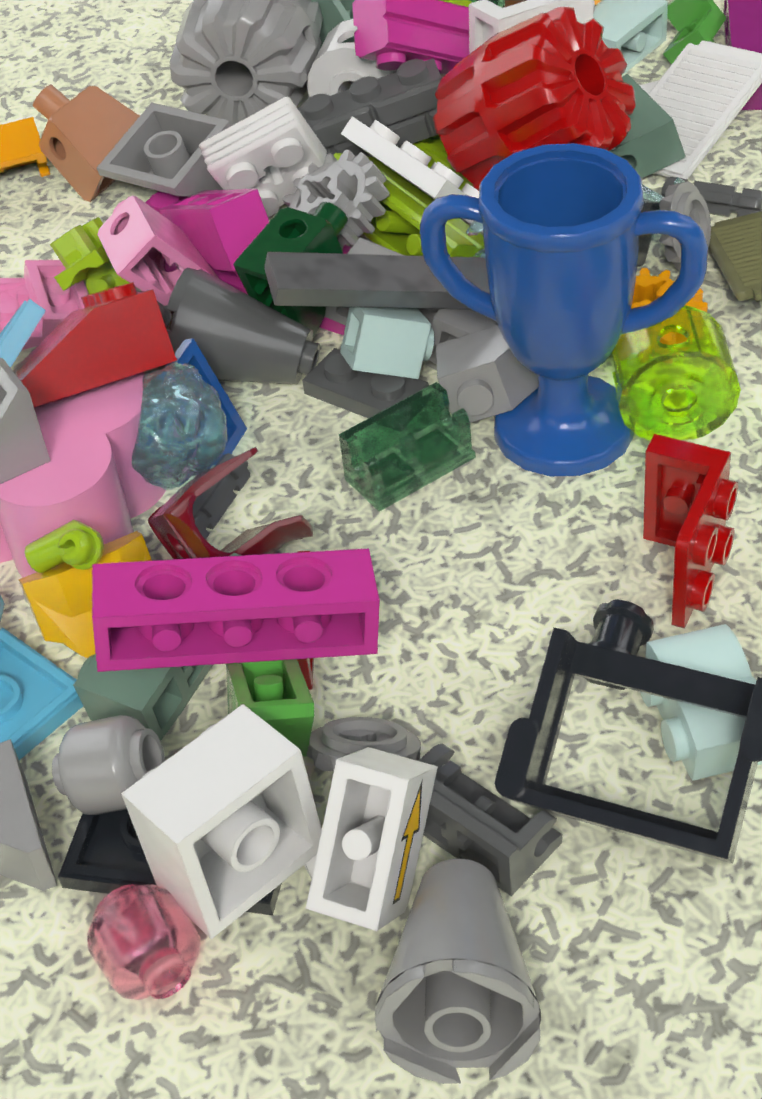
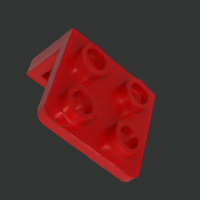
M654 434L645 451L643 539L675 547L672 625L685 629L693 609L704 612L709 604L715 580L714 573H710L714 563L724 566L729 558L735 530L732 527L726 526V521L731 517L735 506L738 482L729 480L731 452Z

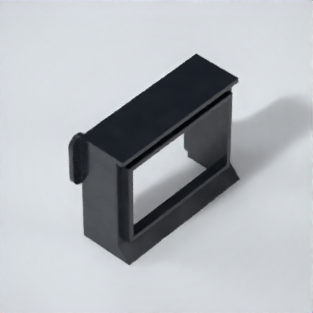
M554 627L529 719L518 718L509 727L495 778V788L501 796L521 805L542 811L545 810L553 814L733 864L758 762L762 761V678L757 677L756 684L754 685L578 642L567 630ZM575 675L746 718L718 832L545 785Z

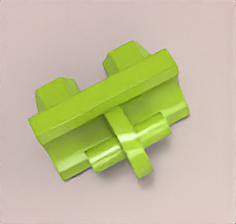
M99 217L92 219L83 226L78 225L50 244L66 268L54 277L63 291L85 279L89 294L129 284L128 281L115 272L97 235L99 228L103 225Z

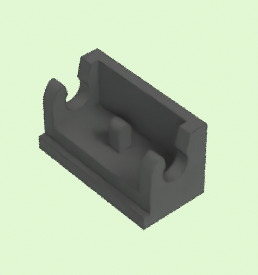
M443 743L438 744L419 760L423 763L438 766L423 835L455 858L472 860L485 866L494 875L498 888L512 897L562 844V834L552 828L557 818L545 810L529 818L461 772V767L450 760L454 755V750Z

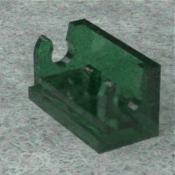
M435 382L340 433L339 441L345 480L380 512L476 458V452L472 449L470 421L466 411L462 408L454 412L451 417L447 390Z

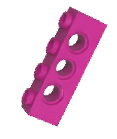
M369 549L92 564V621L97 672L378 654L380 600Z

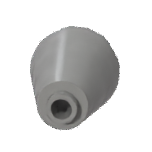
M449 859L441 861L429 868L421 880L376 1004V1032L379 1030L383 1037V1050L391 1062L415 1077L442 1084H458L461 1081L456 1068L489 1067V1080L500 1078L527 1062L538 1045L541 1022L540 1006L494 875L485 866L472 860Z

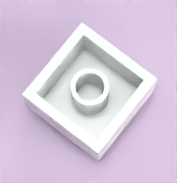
M244 704L218 723L207 728L199 737L158 767L147 772L139 781L121 793L157 888L210 939L214 938L317 855L322 827L301 750Z

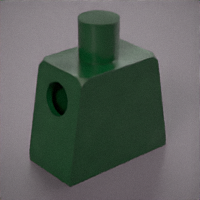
M321 202L313 215L290 207L280 209L233 264L249 296L313 330V338L325 317L326 306L274 305L264 269L267 252L343 254L337 239L348 222V218L343 210L330 202Z

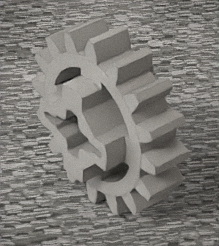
M345 150L339 160L332 153L327 154L324 165L320 168L313 163L308 166L309 173L303 178H296L293 181L297 188L295 194L286 195L282 200L288 207L312 215L321 202H330L343 210L348 218V222L337 237L343 251L344 245L349 243L353 247L358 237L364 232L373 233L375 228L370 221L373 217L385 214L386 210L379 201L387 198L389 191L383 185L387 180L386 177L364 153L360 152L355 157L350 150Z

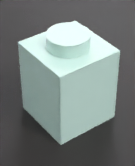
M349 307L340 353L351 369L355 371L419 379L422 362L428 361L433 351L434 331L431 328V323L418 308Z

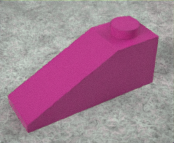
M258 189L204 190L159 209L164 217L177 225L185 233L210 266L215 270L234 271L236 277L239 276L233 266L234 262L269 223Z

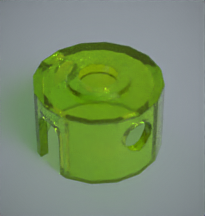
M684 306L673 317L656 325L622 334L611 353L615 371L612 374L617 392L618 407L624 424L638 437L651 441L653 435L657 434L678 440L698 439L723 425L737 407L741 388L723 327L705 311L691 306ZM669 332H677L687 337V341L672 345L662 344L659 340Z

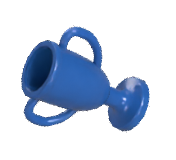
M575 143L548 144L515 152L491 168L480 183L479 198L457 194L436 198L425 208L420 222L421 249L424 260L433 275L453 298L471 310L497 321L505 342L517 360L524 367L538 375L539 387L513 410L494 416V440L503 455L524 470L550 477L581 476L606 468L625 454L634 437L632 406L619 389L601 378L589 376L588 374L608 359L622 334L649 328L673 317L695 296L704 282L707 270L708 244L703 229L691 217L677 211L654 210L641 212L644 201L640 175L627 160L602 148ZM462 218L483 224L486 269L490 293L482 291L469 281L452 261L446 245L445 224L448 220ZM662 234L675 238L681 246L680 273L676 281L661 297L650 304L631 309L636 282L639 236Z

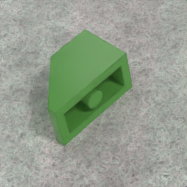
M297 659L226 664L228 714L244 704L301 750L302 757H307L314 721V701Z

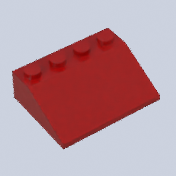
M134 282L81 297L84 308L71 312L13 370L29 391L34 408L177 361L154 290L137 292Z

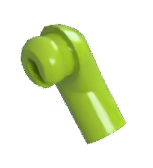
M72 520L28 544L25 547V557L31 568L38 573H44L63 562L72 565L76 569L86 570L92 568V564H97L103 555L104 542L98 531L81 521Z

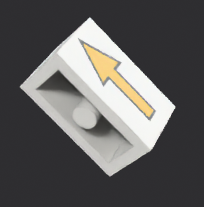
M370 747L336 759L306 909L374 931L380 930L405 912L409 904L438 766Z

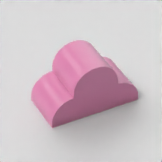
M144 372L34 408L50 462L0 484V563L14 560L19 574L22 577H26L36 573L25 557V547L31 542L72 520H78L98 531L103 538L104 544L133 533L131 518L144 513L161 499L169 485L170 469L149 382Z

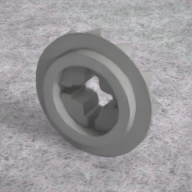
M685 181L669 185L665 192V198L660 200V210L677 211L691 217L703 229L709 247L711 220L705 199L691 182ZM661 234L659 241L665 245L667 261L673 262L676 269L680 270V243L671 236Z
M348 717L330 721L323 727L312 731L307 756L313 760L314 766L322 771H334L336 759L367 747L419 761L421 742L417 736L395 722L371 717Z

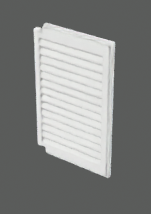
M703 40L699 45L687 44L648 94L674 120L686 157L654 174L683 179L690 177L761 85L762 53Z

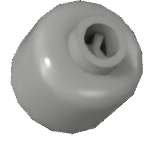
M118 715L79 723L65 733L59 747V753L55 755L52 762V776L57 790L62 795H66L70 803L83 814L99 815L126 810L127 808L121 793L139 781L147 772L165 762L164 751L157 734L152 729L145 728L133 716Z

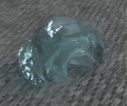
M175 362L164 367L162 370L149 372L142 377L141 411L137 439L131 458L133 469L147 483L162 487L164 490L179 488L189 478L209 470L223 454L227 444L226 415L221 409L218 392L213 386L202 379V375L199 374L197 368L186 363L181 365Z

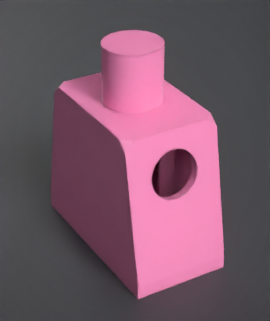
M130 196L120 202L115 207L113 214L99 228L97 235L117 275L129 283L134 282L135 287L141 291L153 289L157 301L164 306L168 305L177 280L188 267L196 270L202 269L219 279L185 233L137 196ZM164 259L169 266L175 262L178 268L173 272H166L163 266Z

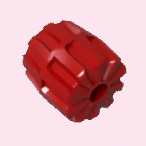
M558 7L547 13H541L495 34L442 77L435 92L438 100L437 113L433 117L436 134L440 136L448 155L447 160L455 172H460L473 184L475 189L479 191L480 183L495 164L515 152L541 145L572 143L610 151L618 146L627 136L631 129V120L628 116L633 113L636 106L635 91L632 85L624 82L621 75L626 71L627 62L621 50L606 46L602 41L604 27L595 18L582 24L577 21L575 10L571 7Z

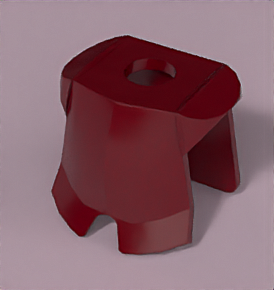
M256 447L198 474L148 518V524L173 559L227 557L233 553L242 556L275 554L288 541L313 537V528L302 515L275 521L271 524L247 529L222 550L211 546L201 535L193 517V504L195 500L258 452Z

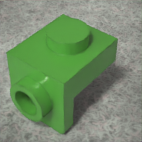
M672 0L668 3L667 18L678 33L663 55L672 65L688 43L699 45L702 40L716 43L713 38L727 18L713 0Z

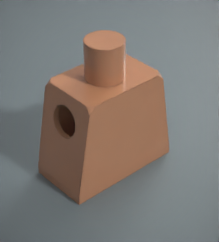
M50 84L38 94L33 103V107L48 119L39 142L40 149L84 201L91 202L116 181L115 179L100 176L97 171L98 165L140 115L97 86H88L72 100H69Z

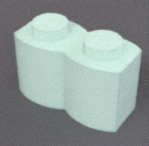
M726 624L653 640L646 644L645 658L756 684V679L751 674L744 651L737 637ZM640 692L646 706L656 705L662 716L661 735L669 759L672 762L682 760L689 777L693 781L734 771L746 718Z

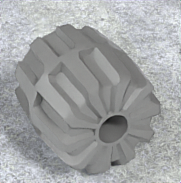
M193 0L184 12L170 59L172 82L184 87L180 99L184 107L191 112L229 120L231 126L283 97H290L297 107L308 89L307 76L321 48L322 41L319 36L323 17L319 3L317 1L311 2V0Z

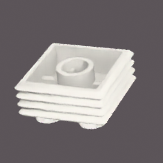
M290 97L281 98L199 144V148L203 151L202 156L205 158L204 162L208 166L207 170L223 190L258 189L268 217L273 216L279 210V207L285 204L282 201L284 196L295 194L297 188L293 181L296 178H303L309 173L308 166L313 163L318 168L323 166L327 155V150Z

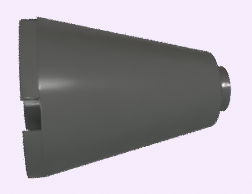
M188 267L183 271L176 282L166 309L174 312L170 329L167 330L174 353L185 339L194 338L217 379L224 381L298 384L302 374L308 375L316 367L320 353V344L312 342L313 330L202 269L196 270ZM166 365L158 367V371L161 373Z

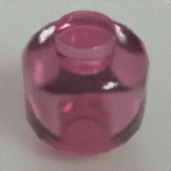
M130 884L113 890L97 905L87 932V947L91 956L112 988L122 998L141 1000L149 996L155 999H164L177 993L188 982L191 976V969L200 954L201 938L198 931L169 891L156 885L140 886Z

